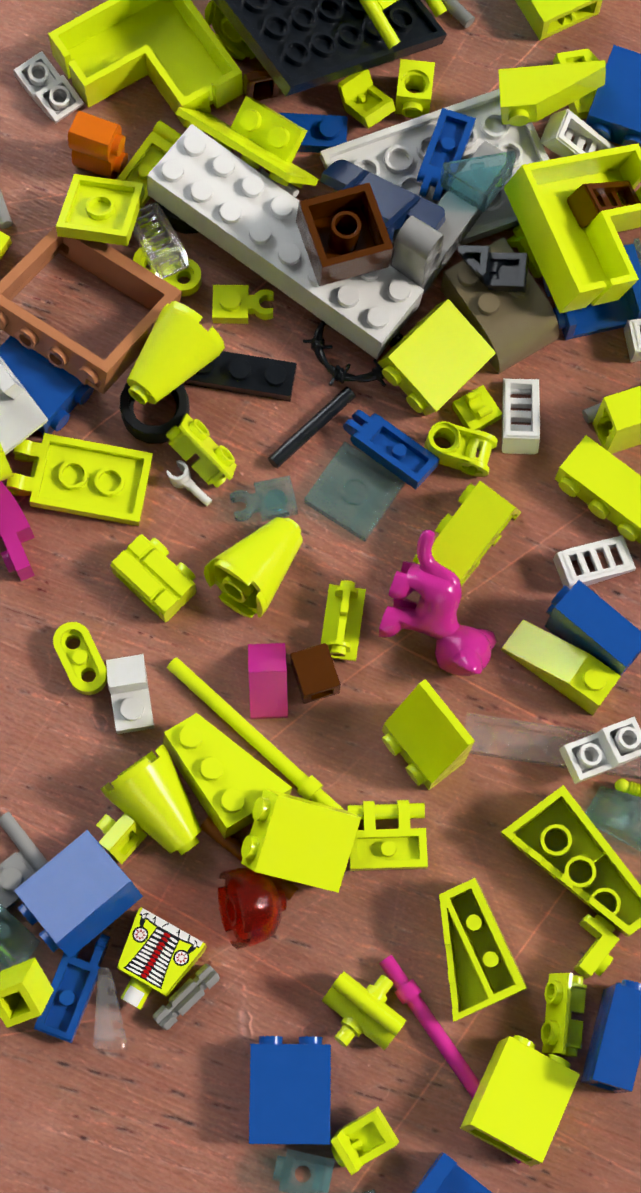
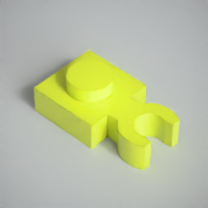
M213 285V323L248 324L249 314H255L262 320L272 319L273 308H263L260 304L264 301H274V291L263 289L255 293V295H249V285Z

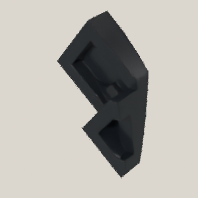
M458 245L459 255L488 290L526 292L529 264L527 253L491 252L489 246Z

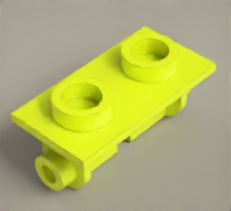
M186 413L179 427L175 425L166 433L165 436L169 439L168 444L185 461L195 453L200 457L191 467L208 485L213 484L218 488L227 478L229 480L233 478L237 465L234 463L235 459L232 453L226 447L218 446L209 437L208 429L200 420H193Z
M342 580L340 585L329 584L321 644L326 643L328 645L332 658L356 662L366 589L355 588V582L349 580Z
M573 973L549 974V980L544 993L546 1013L545 1022L541 1028L542 1053L577 1057L578 1049H582L584 1021L571 1019V1012L584 1013L587 985L583 984V976L573 975Z

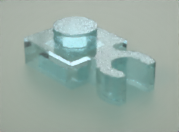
M290 475L254 483L255 493L253 494L243 490L234 491L230 494L231 503L241 501L247 505L244 510L234 512L235 521H246L256 512H260L262 522L276 517L282 518L298 514Z

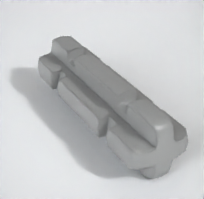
M204 964L195 973L196 977L193 980L189 978L168 999L169 1003L166 1006L162 1005L153 1014V1019L162 1029L169 1030L178 1021L176 1018L180 1014L183 1016L205 995L204 990L207 987L211 989L219 981V974L209 964Z

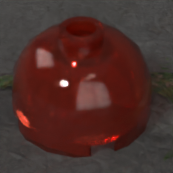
M249 868L223 871L219 879H225V886L218 888V904L225 932L233 930L237 939L230 941L232 946L236 949H243L265 942L276 933L282 919V911L286 910L287 902L282 888H277L274 881L268 875L254 872Z

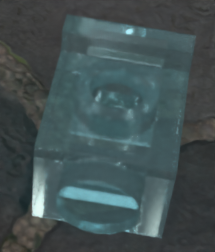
M287 1149L286 1157L277 1156L272 1180L280 1182L279 1191L288 1193H328L335 1159ZM299 1166H306L310 1169L311 1176L308 1181L299 1182L295 1178V1170Z

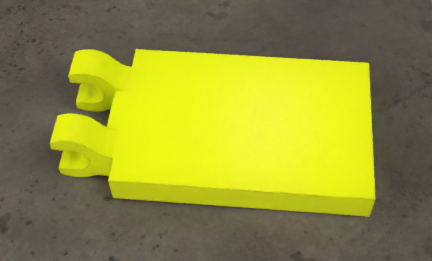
M44 433L42 443L25 439L14 448L15 460L33 462L31 476L13 473L14 476L7 479L6 487L14 496H31L29 501L31 507L135 526L140 525L153 453Z

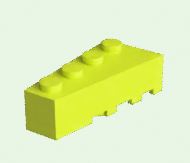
M564 785L501 831L502 837L597 914L610 922L623 935L628 937L641 928V885Z

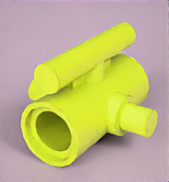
M343 971L326 993L322 1002L343 1018L340 1022L342 1027L334 1036L335 1040L342 1046L347 1047L355 1036L360 1037L363 1033L385 1050L404 1026L407 1020L385 1004L387 1001L386 994L394 985L388 977L380 975L374 985L369 984L365 988Z

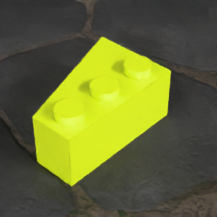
M481 481L476 486L472 483L469 484L458 499V502L462 505L453 516L448 513L439 523L435 530L439 535L435 539L431 550L433 558L439 564L457 575L460 579L461 587L479 566L480 560L492 545L495 546L502 537L500 534L511 519L516 520L521 514L519 509ZM416 554L413 562L420 564Z
M198 713L164 732L163 745L224 839L254 822L253 807L256 800L261 797L264 788L288 795L291 794L292 787Z
M473 878L439 894L453 1022L528 989L478 880Z

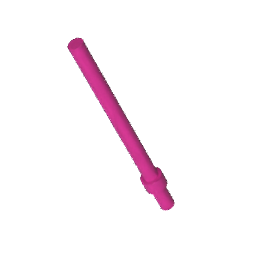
M391 954L381 961L379 965L394 983L397 989L394 991L395 995L402 1005L406 1003L473 1099L480 1081L419 995L422 991L414 979H408ZM514 1158L517 1164L521 1163L520 1160Z

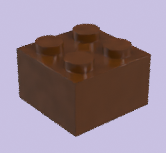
M370 182L299 201L296 223L319 286L389 267L394 248Z

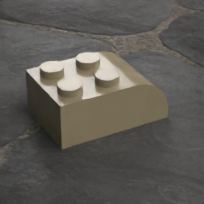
M504 237L489 245L491 252L515 253ZM464 260L443 271L441 292L496 352L489 361L498 374L558 340L559 325L555 313L546 296L529 272L527 273L526 292L520 293L488 290Z

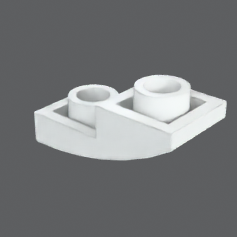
M42 51L14 69V76L55 124L84 105V102L65 76L59 75Z
M635 716L602 728L595 734L566 744L559 749L574 784L641 757V729Z

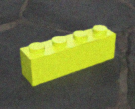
M585 435L559 467L555 480L559 482V487L571 497L577 496L587 503L588 509L600 519L607 518L615 524L618 532L624 538L633 542L636 540L641 544V476Z

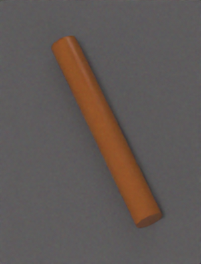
M208 816L201 824V830L238 860L242 861L241 847L243 843L233 835L224 839ZM254 872L289 901L299 889L289 880Z

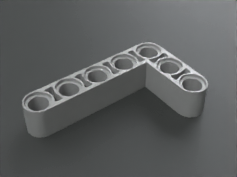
M484 141L437 204L443 207L446 217L440 229L437 231L414 216H410L403 224L395 239L392 267L423 288L424 294L504 184L515 165L516 159Z

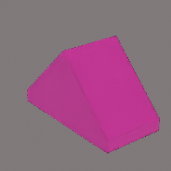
M285 643L248 644L250 719L288 718Z

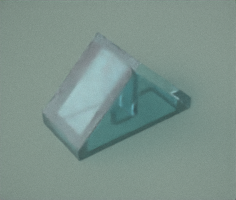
M510 151L445 162L442 165L441 186L482 212H485L512 175L516 158L515 153Z
M600 786L585 814L596 828L641 852V797Z

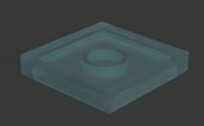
M344 442L304 498V503L365 542L404 487L405 482L366 454Z

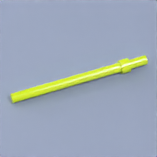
M174 658L168 664L167 669L298 788L297 793L310 801L343 809L322 790L323 784L313 775L308 777L179 658Z

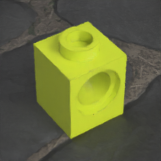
M400 59L395 103L396 111L394 114H403L408 118H417L429 113L435 62ZM416 89L419 90L420 93H411L408 90Z

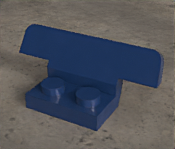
M337 160L322 172L320 182L337 191L370 182L391 242L394 231L401 228L410 216L418 218L437 231L446 220L443 207L346 160Z

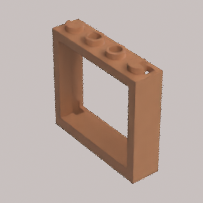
M55 226L0 281V330L16 338L24 347L33 349L47 358L55 367L63 368L77 377L84 385L88 384L104 395L138 358L162 308L167 303L170 304L171 301L180 303L182 291L106 243L57 236ZM58 253L150 310L105 360L11 301Z

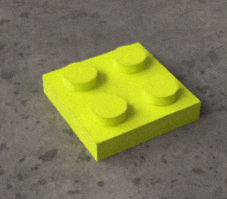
M74 174L56 224L57 236L128 246L145 195L144 183Z

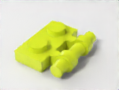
M397 800V804H375L374 801H363L362 805H347V811L361 817L364 830H357L349 857L350 871L427 869L426 828H411L410 819L425 818L424 803H409V800ZM397 819L398 829H376V820Z

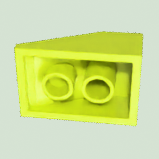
M426 679L420 682L384 723L382 732L385 734L382 737V741L394 756L400 753L408 764L405 769L411 779L418 786L424 784L428 790L465 763L475 742Z

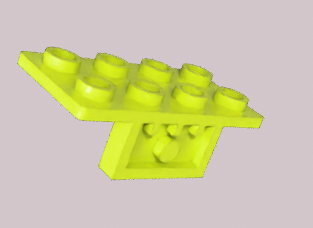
M245 96L231 126L208 112L178 107L175 113L185 120L183 125L186 128L193 124L202 132L211 135L216 142L230 152L234 149L241 153L240 159L253 168L259 169L262 166L269 170L270 174L268 177L281 185L288 186L290 183L302 188L304 184L316 186L319 181L317 177L292 163L307 130L252 97Z

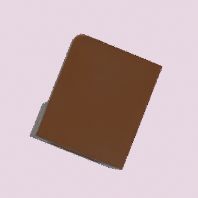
M326 643L290 653V663L304 704L340 693L341 684Z

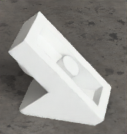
M140 654L106 660L108 689L111 694L116 733L123 734L155 728L144 655Z

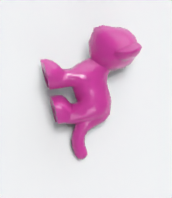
M426 529L420 534L417 542V558L420 564L403 561L401 572L396 571L388 594L389 597L394 598L393 607L387 606L379 627V637H392L402 628L423 633L436 639L435 655L440 669L460 676L480 674L490 661L491 649L494 648L497 639L494 632L490 630L459 625L456 613L462 597L460 579L454 572L442 566L433 558L431 550L435 540V533L432 530ZM413 591L421 595L418 603L406 597Z

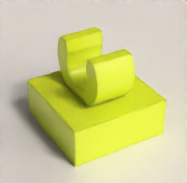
M484 385L452 403V409L465 428L481 431L502 418L503 413Z
M125 813L117 822L105 814L96 824L104 834L99 844L121 865L147 837V834Z

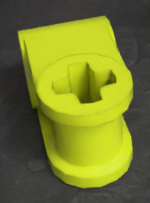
M442 421L431 427L424 448L440 459L438 464L460 470L471 476L486 477L490 471L488 467L492 449L497 447L498 439L484 431L472 430ZM439 437L445 438L450 442L451 447L440 448L435 444L434 439ZM477 449L479 450L478 458L476 457Z

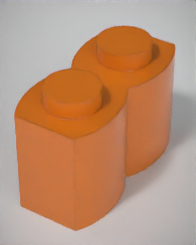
M78 110L68 131V146L72 149V164L109 179H115L117 173H121L126 167L128 153H125L126 137L122 135L121 126Z

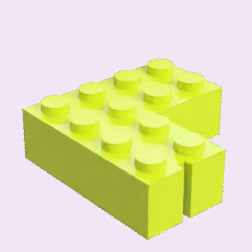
M108 0L48 33L53 57L68 79L71 78L72 85L88 108L147 75L174 113H176L178 107L210 113V105L214 104L216 109L243 94L242 71L191 0ZM176 115L177 118L180 120V122H181L182 125H183L184 122H185V120H184L183 118L179 117L178 115Z
M639 143L521 165L504 187L559 313L586 308L590 303L592 306L617 301L639 280L617 232L641 227V203L601 211L586 228L579 226L567 203L568 197L582 184L629 181L633 189H635L641 182V148ZM640 186V188H639L635 193H636L638 199H639L640 202H641V186Z

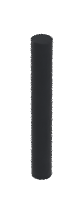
M346 386L268 457L269 462L278 469L356 397L354 392Z

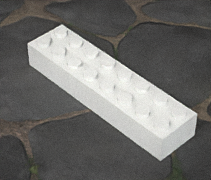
M193 124L187 128L147 175L148 196L375 359L379 358L420 305L424 289L390 265L384 269L319 286L296 223L299 200Z

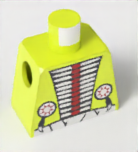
M140 907L117 966L119 971L131 977L120 999L141 1010L152 989L168 997L207 948L206 943Z

